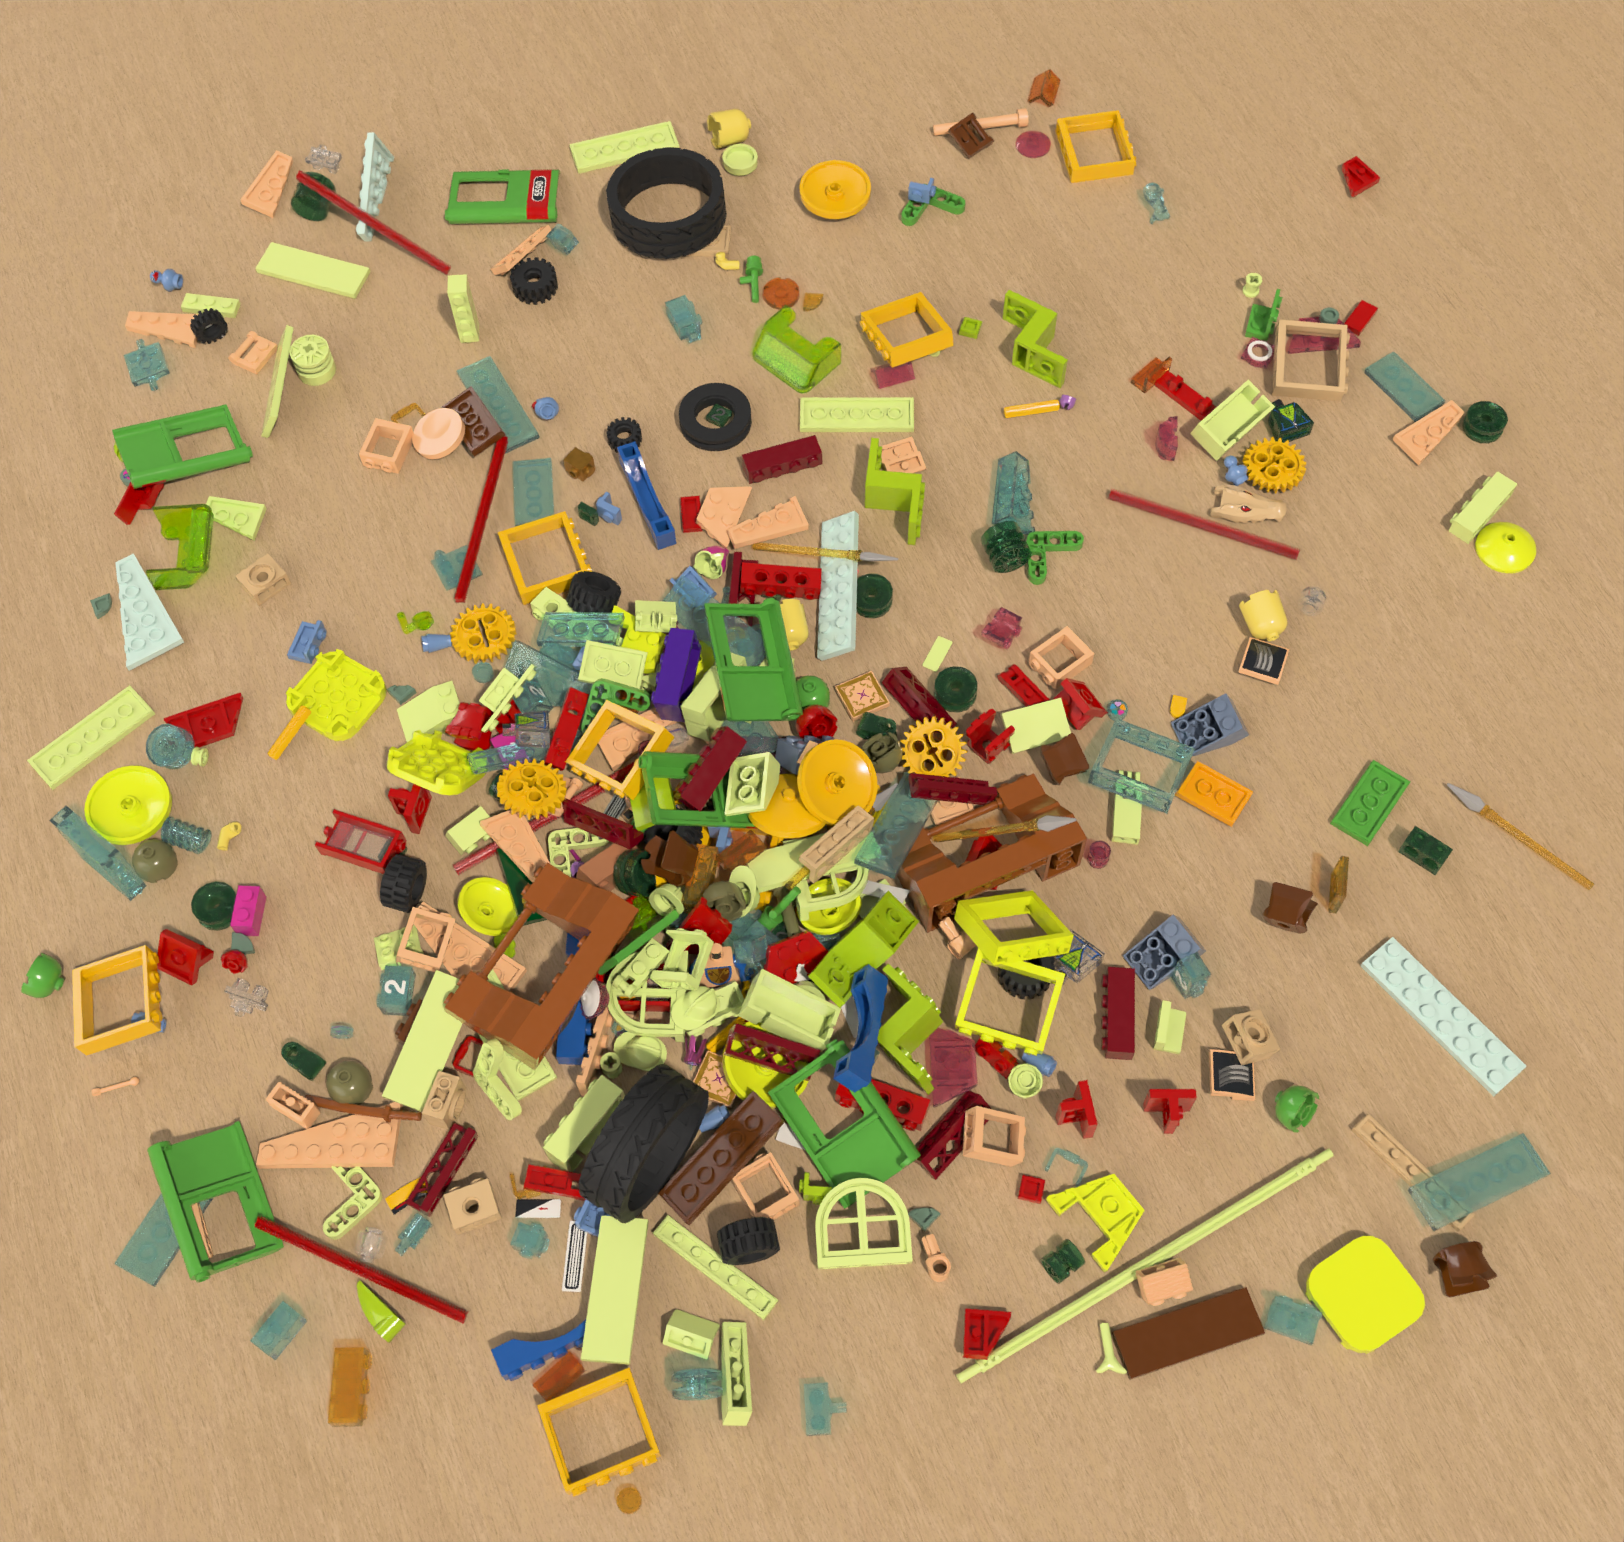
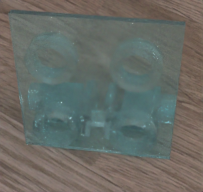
M467 545L447 554L442 550H437L434 556L435 559L431 560L446 591L458 585L468 549ZM475 563L471 580L483 575L478 564Z

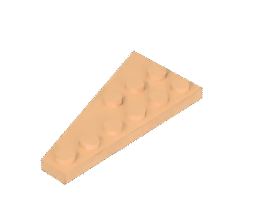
M425 902L420 904V906L429 908L430 912L440 913ZM416 917L414 926L438 957L447 926ZM455 922L442 963L451 976L460 979L463 974L468 975L470 971L474 973L480 971L496 948ZM505 954L501 956L493 968L504 989L509 992L513 991L527 972L525 967Z
M397 1102L377 1107L385 1109V1106H390L396 1111H402L403 1105ZM354 1114L260 1143L256 1166L258 1169L332 1168L331 1166L336 1168L339 1166L394 1167L401 1119H391V1123H386L383 1118Z

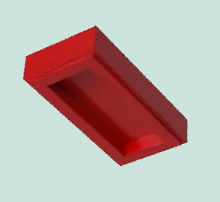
M1361 300L1344 325H1347L1348 331L1360 336L1377 313L1378 308Z
M700 496L680 497L683 533L702 532L703 529L696 523L701 510Z

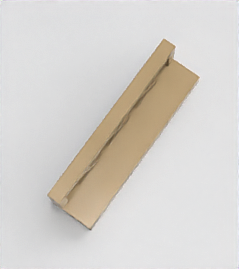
M860 806L855 807L800 855L799 861L810 869L809 880L812 883L819 880L872 833L874 817Z

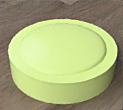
M746 144L729 146L722 156L724 169L733 175L742 176L750 174L758 165L756 150Z

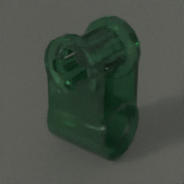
M865 712L862 714L856 734L867 740L880 733L883 736L888 735L887 732L893 733L897 737V726L892 719Z
M296 1042L286 1043L281 1050L282 1057L286 1060L287 1064L310 1081L317 1077L327 1063L320 1056Z

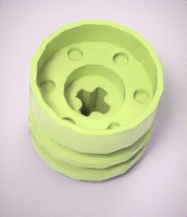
M305 335L293 342L289 354L298 377L303 383L310 386H319L333 378L336 372V365L328 343L323 337Z

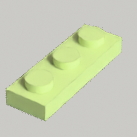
M186 293L181 309L183 312L198 314L199 311L204 312L206 308L208 311L210 308L218 310L223 317L236 318L241 304L239 299Z

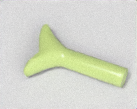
M1109 1323L1100 1324L1105 1359L1096 1372L1103 1373L1109 1369L1117 1373L1126 1374L1127 1370L1120 1365L1114 1356Z

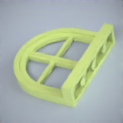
M806 838L783 841V845L803 840ZM868 861L824 874L823 876L830 875L835 891L834 895L812 898L807 879L792 883V889L794 886H797L801 890V893L795 898L800 921L809 920V912L839 907L857 898L867 885L869 876ZM858 870L854 883L840 893L835 874Z
M688 951L683 952L677 972L689 973ZM639 952L629 955L617 964L608 978L605 990L608 1010L615 1022L626 1031L635 1035L675 1037L676 1042H685V1030L675 1025L671 1017V1010L674 1003L685 995L688 990L647 988L646 981L642 988L633 996L642 997L640 1022H637L628 1017L620 1008L617 997L627 996L622 989L615 988L612 983ZM646 997L671 998L670 1024L645 1023Z
M856 1178L842 1182L825 1196L816 1216L818 1270L912 1264L909 1215L902 1199L892 1188L874 1179ZM856 1191L858 1217L828 1219L835 1203L843 1196ZM864 1191L873 1192L883 1197L891 1205L896 1215L866 1217ZM897 1220L899 1247L868 1249L866 1222ZM858 1223L860 1249L828 1250L827 1225Z

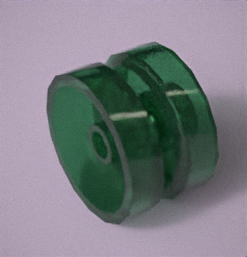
M644 849L624 851L614 865L613 876L615 884L627 896L649 897L656 889L655 875L646 874L642 868L641 860L649 859L651 856Z

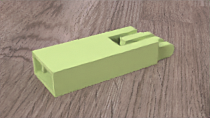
M1119 770L1118 779L1115 783L1111 842L1138 845L1141 828L1143 782L1140 781V772H1136L1135 779H1132V771H1127V778H1123L1124 772ZM1123 790H1126V797H1131L1132 795V799H1123Z

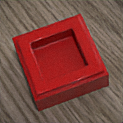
M1022 1175L1018 1199L1041 1204L1045 1180Z

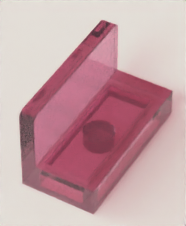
M911 361L893 368L889 363L871 368V372L875 373L879 389L915 379Z

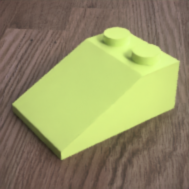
M453 681L433 686L397 709L406 742L413 739V734L417 730H421V733L434 734L435 730L442 732V734L445 733L446 726L454 719L460 705Z
M770 752L737 757L732 763L727 789L726 816L766 810L779 783L780 763Z

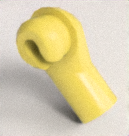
M724 252L716 253L715 261L722 269L739 270V260L726 259Z
M232 822L221 829L217 849L223 851L228 849L229 840L241 832L242 826L239 822Z

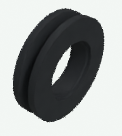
M708 383L691 390L680 404L679 420L681 432L690 444L702 450L724 451L733 448L746 438L751 429L750 403L743 392L728 384ZM710 406L726 407L735 415L728 425L721 428L704 427L696 420L698 413Z

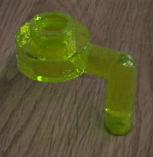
M429 611L419 612L412 618L413 622L408 624L404 612L397 613V618L404 634H409L416 629L427 630L434 623L432 614Z

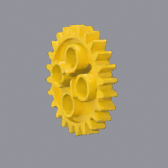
M1271 437L1270 441L1263 438L1262 443L1256 440L1255 445L1250 444V448L1246 449L1242 460L1243 465L1248 469L1246 475H1248L1249 480L1247 481L1253 480L1252 486L1259 484V490L1265 487L1267 493H1269L1270 489H1273L1275 494H1277L1278 489L1285 493L1286 488L1291 491L1293 485L1297 487L1299 481H1302L1306 471L1305 466L1307 463L1304 461L1305 456L1300 455L1301 449L1294 450L1295 444L1289 446V440L1282 443L1281 438L1278 441H1275L1273 437Z
M482 603L479 609L474 605V610L472 611L466 608L467 614L459 613L461 619H454L456 625H451L453 632H450L452 645L455 651L459 652L460 657L465 656L468 662L473 658L475 664L481 659L482 663L485 664L486 659L493 663V657L496 656L498 659H501V653L507 655L506 648H513L511 642H516L514 635H517L512 616L508 615L506 610L501 611L500 606L494 609L492 604L485 608L484 603ZM478 620L482 621L489 647H485Z
M936 716L932 717L931 722L925 717L924 724L917 720V727L910 725L909 728L912 732H904L907 739L900 740L901 743L905 744V747H902L903 752H905L902 759L907 761L903 767L910 766L908 774L915 772L916 774L950 777V773L954 776L958 775L955 768H963L959 762L967 760L962 754L968 752V750L962 749V746L967 744V742L960 741L964 734L957 735L956 733L959 727L957 726L952 729V721L944 724V718L937 722ZM934 731L942 733L943 738L940 742L933 739ZM924 734H927L930 744L924 738ZM917 740L922 741L924 744L922 752L917 751L914 747ZM931 746L938 748L936 755L929 753ZM944 749H949L952 752L953 757L951 760L943 758L942 753ZM937 757H938L939 760L942 762L943 767H940V766H939ZM926 759H931L934 762L932 770L925 768L924 762Z
M535 758L532 760V763L525 759L524 764L517 760L516 767L509 764V769H503V775H499L497 797H500V804H505V810L512 808L511 815L518 812L519 818H522L525 814L528 820L531 819L532 815H535L536 819L539 820L540 814L547 818L548 811L555 814V808L560 809L562 801L565 800L567 788L566 781H563L564 775H558V768L552 770L551 763L545 766L544 760L539 764L536 763Z

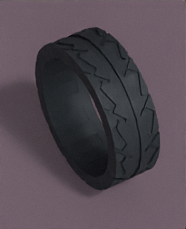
M672 147L648 150L627 159L626 162H623L614 171L606 189L610 219L616 238L624 246L629 247L627 249L636 254L659 259L686 256L706 247L718 237L725 225L727 216L723 180L720 177L721 173L717 166L698 152ZM662 184L688 185L704 192L709 197L708 201L697 212L673 222H648L634 217L625 210L627 204L640 192Z
M660 1064L648 1071L619 1103L597 1137L579 1179L578 1189H580V1195L595 1206L603 1208L604 1212L621 1223H628L634 1220L657 1197L660 1190L680 1165L687 1150H689L708 1107V1091L693 1081L685 1079V1076L668 1065Z

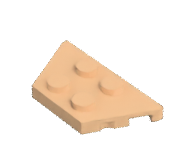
M719 487L709 489L696 523L706 530L712 539L715 538L722 545L721 547L728 548L731 541L728 529L738 524L752 487Z

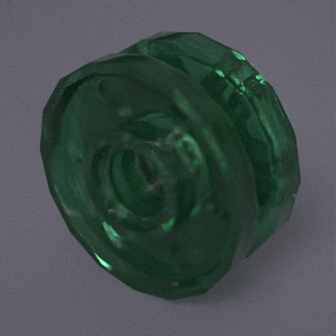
M1490 401L1474 403L1469 407L1462 423L1463 431L1473 441L1479 443L1495 442L1501 437L1508 421L1507 413L1501 406Z
M869 573L857 579L856 612L860 616L873 619L882 617L889 612L893 601L891 583L879 574Z
M953 666L944 669L935 679V699L949 712L959 713L966 711L973 706L977 698L978 683L976 677L970 670L963 667Z
M224 882L205 884L193 896L191 902L192 912L200 924L208 930L219 931L227 929L231 924L237 894L231 886Z

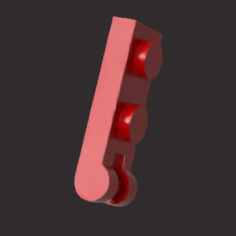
M1015 664L1011 665L1008 671L1002 672L997 676L999 682L1005 685L1025 707L1050 701Z
M528 1164L523 1189L574 1198L580 1201L586 1200L580 1195V1189H571L572 1182L579 1183L581 1174Z

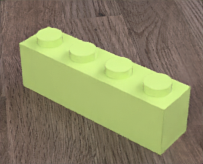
M467 274L448 275L447 294L460 342H479V321Z
M1498 471L1493 477L1489 476L1482 485L1483 488H1478L1472 495L1471 502L1467 500L1461 508L1462 512L1460 514L1455 513L1450 520L1452 525L1449 532L1467 544L1473 540L1512 496L1517 486V483Z

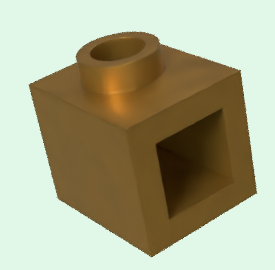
M577 447L563 459L566 472L575 479L578 478L584 482L595 471L593 456L588 452L581 451Z

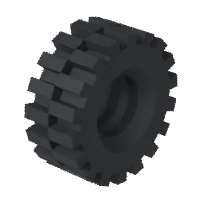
M534 257V260L527 258L526 262L523 260L519 261L520 265L516 264L514 269L511 270L510 275L515 297L519 298L522 303L525 300L526 304L529 305L531 302L534 305H538L537 302L539 301L543 304L545 299H552L551 295L555 296L556 290H558L554 266L549 261L546 263V260L543 258L539 261L538 257ZM531 278H540L536 282L528 281Z

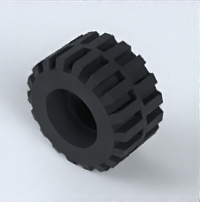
M581 571L573 576L566 601L572 610L582 616L599 620L610 618L614 605L617 606L621 588L617 585L616 581L604 574L594 571Z
M654 825L647 828L644 832L646 837L644 843L646 845L655 836L667 842L671 831H675L689 844L696 845L697 848L701 846L702 841L700 839L703 838L700 826Z
M397 854L391 859L385 869L380 886L382 906L410 913L412 907L418 905L427 879L425 861Z
M1054 957L1024 960L1055 971ZM998 968L1000 984H1004V990L1006 992L1010 990L1013 997H1016L1017 994L1020 995V999L1025 1000V996H1029V999H1034L1035 994L1038 997L1041 996L1043 990L1047 991L1051 984Z
M752 1217L738 1220L725 1225L716 1233L724 1264L746 1265L768 1259L780 1251L775 1222L771 1218Z

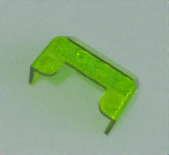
M785 305L765 322L752 351L753 359L798 393H807L841 364V343L834 338L825 337L815 345L789 327L795 321L796 314L793 309Z
M207 504L153 507V511L161 524L162 536L167 540H179L176 568L146 570V575L155 590L190 588L209 567L213 511Z

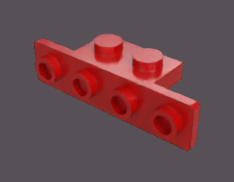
M130 482L114 515L126 525H130L138 510L151 509L155 505L156 498L163 489L165 482L134 489Z

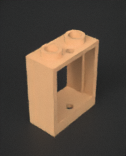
M376 418L359 453L363 466L399 474L413 443L412 427ZM379 436L399 441L392 457L372 453Z
M1067 626L1030 652L1029 665L1042 676L1047 685H1051L1056 690L1062 686L1060 683L1066 678L1071 679L1090 666L1093 662L1094 653ZM1062 643L1078 660L1057 673L1042 656Z
M418 906V908L412 907L396 956V962L435 973L436 970L440 971L454 928L455 919L447 913L440 912L436 914L430 912L429 908ZM416 917L447 926L437 958L406 949Z
M975 1106L965 1111L963 1156L1010 1167L1022 1163L1025 1156V1117L980 1106ZM984 1119L1010 1125L1009 1153L982 1147Z
M771 1152L767 1155L765 1153L758 1155L754 1158L753 1163L744 1166L732 1179V1183L752 1217H766L776 1220L800 1205L798 1196ZM770 1166L787 1196L758 1213L741 1183Z

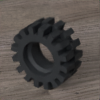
M207 308L204 309V312L199 311V315L195 314L193 316L194 319L190 321L192 323L190 327L199 342L201 341L204 344L206 341L208 344H211L212 340L215 343L217 338L221 340V335L225 336V331L228 330V325L221 313L213 308H210L209 311Z
M621 417L620 421L617 418L615 423H610V426L607 427V438L611 449H615V452L618 453L617 447L634 441L637 447H640L642 434L640 425L636 423V420L633 419L631 422V418L627 417V420H625L624 417ZM624 432L632 434L630 437L624 439L617 437L619 434Z

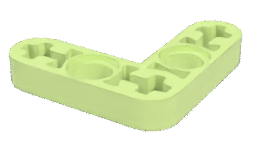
M579 828L553 831L548 837L550 864L563 871L569 877H572L569 850L603 847L609 841L606 839L599 840L594 834H591L592 841H589V832ZM582 834L585 836V840L582 843H576L573 840L574 836ZM567 836H569L571 844L567 843ZM557 837H560V840H562L559 845H556V842H554ZM563 856L566 858V862L563 865H557L554 863L555 858Z
M493 1038L483 1043L473 1075L477 1084L503 1116L508 1120H512L522 1113V1109L518 1100L497 1076L504 1050L501 1043Z
M331 1166L336 1174L353 1191L354 1195L324 1222L323 1231L330 1239L337 1240L343 1237L382 1200L381 1190L359 1166H355V1168L349 1167L351 1170L348 1172L341 1166L338 1168ZM355 1174H361L363 1178L358 1185H352L350 1182L351 1177ZM365 1186L370 1192H375L373 1200L368 1198L367 1194L362 1190ZM351 1206H357L359 1208L357 1216L353 1218L348 1217L347 1210ZM341 1215H342L343 1218L348 1222L346 1225H345V1223L339 1218ZM333 1223L335 1225H338L337 1227L339 1230L336 1233L334 1231H331L332 1229L330 1226Z

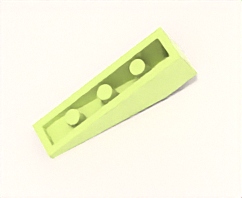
M722 1322L721 1406L723 1425L747 1426L752 1414L747 1328L745 1322Z

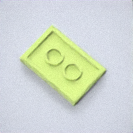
M586 640L578 681L594 684L596 680L603 678L640 689L647 652Z
M1061 698L1001 714L1004 728L1007 729L1011 725L1015 728V733L1010 736L1009 740L1012 754L1058 742L1071 733Z

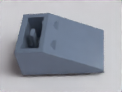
M1226 693L1171 722L1187 758L1232 745L1249 736L1248 730L1233 700Z
M790 735L786 738H778L775 759L780 763L781 767L794 774H798L800 764L797 761L809 740L819 744L828 740H834L835 738L831 736H822V739H817L814 736L799 738Z
M1173 914L1125 953L1123 957L1132 968H1135L1136 974L1146 987L1152 990L1175 975L1177 970L1179 972L1204 954L1206 950L1180 917Z

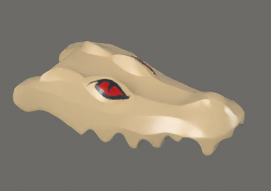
M1221 485L1215 487L1214 490L1216 496H1222L1220 507L1212 508L1210 516L1228 519L1235 523L1243 522L1244 524L1248 521H1252V523L1257 521L1263 522L1265 519H1276L1280 522L1285 516L1287 508L1286 503L1282 500L1268 499L1235 485Z

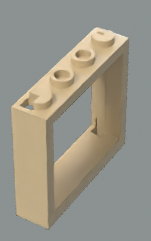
M1279 319L1275 329L1272 395L1341 401L1343 395L1347 394L1348 383H1345V378H1347L1349 366H1346V361L1349 358V349L1346 348L1350 340V333H1347V325ZM1286 333L1339 338L1337 386L1283 382Z

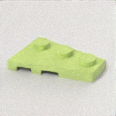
M209 496L203 513L206 517L255 541L266 512L265 504Z

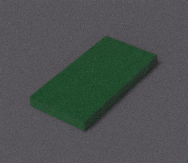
M499 848L496 853L517 917H519L524 910V904L522 903L523 895L521 893L528 883L532 885V882L506 853ZM535 912L529 916L523 926L547 919Z

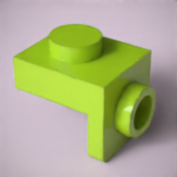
M805 1172L804 1179H800L799 1193H803L804 1201H813V1204L820 1205L825 1196L832 1190V1187L809 1186L810 1173Z

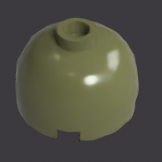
M887 732L888 735L885 736L881 733L868 739L862 746L863 751L871 760L876 773L891 772L902 760L903 749L898 738L893 733Z
M152 839L142 842L135 849L132 856V865L136 874L146 882L157 883L158 880L168 879L175 872L178 860L175 850L163 840Z
M729 881L715 882L709 885L703 893L702 897L707 900V906L712 910L717 909L721 916L729 922L740 918L743 915L742 911L746 909L743 892L735 883Z
M343 1061L336 1064L330 1070L326 1079V1088L333 1101L342 1104L360 1105L370 1096L373 1090L372 1076L363 1064L356 1061Z

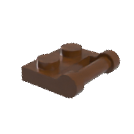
M974 113L969 114L948 130L968 159L994 142V139L988 136L976 120L977 117ZM968 124H971L973 126V128L982 138V142H980L977 139V137L968 127Z

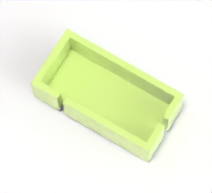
M1249 380L1198 423L1190 433L1216 461L1275 408L1264 395L1254 405L1251 404L1260 391Z
M731 653L732 663L735 666H747L745 657ZM715 662L714 666L712 665L705 672L701 681L693 688L691 694L681 705L688 734L706 741L711 740L714 730L720 728L726 720Z
M761 969L751 982L738 1016L755 1025L760 1022L761 1028L781 1038L819 1049L821 1053L826 1048V1045L829 1044L834 1030L833 1027L836 1025L841 1008Z
M603 1075L598 1080L594 1079L589 1085L586 1095L580 1097L575 1102L574 1109L569 1116L565 1115L561 1119L554 1134L551 1133L545 1139L543 1149L549 1161L563 1171L574 1172L583 1161V1158L575 1152L579 1150L585 1156L588 1155L609 1117L624 1099L623 1090Z

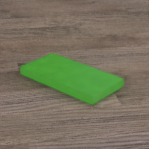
M1373 760L1330 824L1368 847L1411 781Z
M673 910L606 960L598 973L603 975L679 918L678 912Z

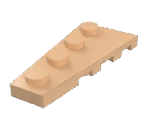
M276 150L241 198V204L274 218L293 164L292 157Z
M545 225L536 230L490 269L494 275L500 273L504 275L519 261L523 260L525 255L535 250L539 242L542 243L549 238L548 234L552 231L550 226Z
M129 311L125 324L128 331L147 336L155 335L158 339H170L174 343H185L192 348H196L198 341L190 327V324H192L190 321L194 319L193 316L195 314Z
M1451 400L1394 435L1393 441L1419 466L1463 418L1465 412Z
M796 496L790 498L789 502L785 504L780 503L775 506V509L767 513L764 511L758 514L757 518L753 520L748 519L728 529V535L734 549L808 530L809 524Z
M656 708L640 714V716L666 729H669L677 722L661 720L658 712H656ZM622 722L607 729L598 745L612 771H615L647 746L653 736L628 723Z
M511 810L480 821V826L532 883L536 879L533 876L540 866L544 867L547 862L550 863L525 816L519 818L518 812L511 815Z
M601 1004L593 1029V1033L596 1036L595 1038L591 1037L589 1040V1057L583 1058L581 1064L582 1075H578L576 1079L581 1096L586 1095L588 1087L594 1079L598 1080L595 1076L597 1069H601L600 1059L602 1057V1050L607 1048L608 1028H612L614 1023L607 1005Z

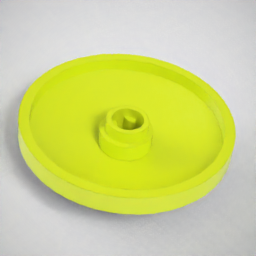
M143 766L121 767L105 774L93 785L85 801V818L89 827L100 839L116 845L135 844L151 837L164 825L171 811L172 795L165 780L154 770Z
M751 1022L743 1024V1026L777 1036L761 1028L760 1022L757 1025ZM733 1040L732 1051L740 1053L745 1050L741 1042ZM756 1047L751 1050L757 1059L767 1057L761 1048ZM723 1052V1071L733 1092L744 1101L754 1091L772 1109L778 1108L768 1092L791 1076L726 1056ZM777 1054L773 1056L777 1065L784 1066L787 1064L783 1055ZM797 1061L793 1064L799 1071L808 1063ZM803 1080L795 1086V1092L798 1096L804 1091L809 1081Z

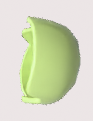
M1028 1063L1019 1064L1010 1072L1008 1077L1009 1088L1013 1094L1021 1098L1035 1096L1040 1092L1043 1085L1042 1074L1036 1066Z

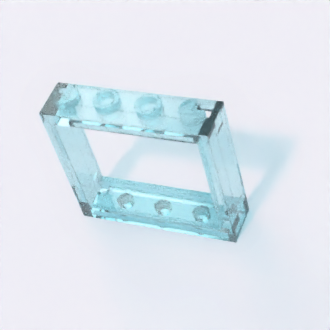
M1116 718L1093 765L1088 783L1168 814L1195 748ZM1116 738L1182 763L1169 793L1102 767Z
M65 806L49 820L79 857L131 901L138 894L142 893L146 884L119 850L69 807Z

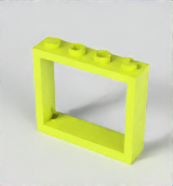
M1033 890L958 901L954 917L956 922L993 965L1067 954L1070 951L1074 936ZM1029 913L1048 935L1000 942L982 920Z
M978 948L955 1028L959 1029V1033H963L966 1036H971L972 1034L981 1036L980 1039L985 1042L993 1043L995 1040L1001 1042L1002 1046L1008 1049L1015 1050L1018 1047L1024 1049L1025 1054L1042 1055L1065 974L1024 961L993 965ZM981 963L1055 984L1038 1043L964 1020Z

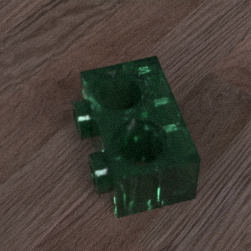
M1415 826L1398 852L1436 876L1453 849Z

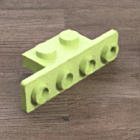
M531 664L520 679L508 669H502L479 700L494 712L481 731L486 733L490 730L492 732L499 724L497 720L501 714L505 715L511 708V700L514 697L518 698L524 691L522 687L526 681L530 682L537 674L535 671L537 666L535 664Z
M735 980L714 989L720 999L719 1012L701 1027L695 1030H685L688 1036H699L705 1032L706 1028L712 1025L713 1027L719 1026L725 1022L726 1018L739 1015L745 999Z

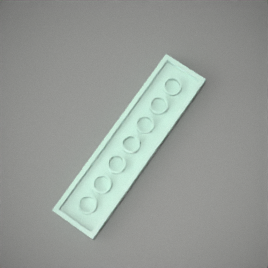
M856 511L822 522L820 565L822 572L817 658L821 661L855 650L859 514Z
M1393 937L1361 964V967L1493 1097L1527 1067Z

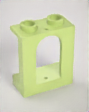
M681 928L667 930L666 933L674 940L663 971L653 970L650 979L662 988L697 991L714 941L707 936L706 932L698 929L694 931H687ZM691 944H698L699 954L692 974L677 972L684 950Z

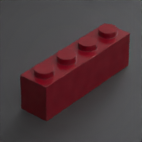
M813 435L742 454V464L749 484L758 483L806 468L817 467L822 464V451L816 436Z
M728 726L714 730L710 743L701 749L698 761L689 767L686 779L680 781L676 786L675 790L677 792L673 797L692 811L702 810L747 743L744 738Z
M1108 967L1106 974H1102V987H1105V995H1102L1101 1007L1105 1008V1016H1102L1101 1029H1105V1037L1101 1039V1051H1105V1059L1132 1060L1135 1054V968Z

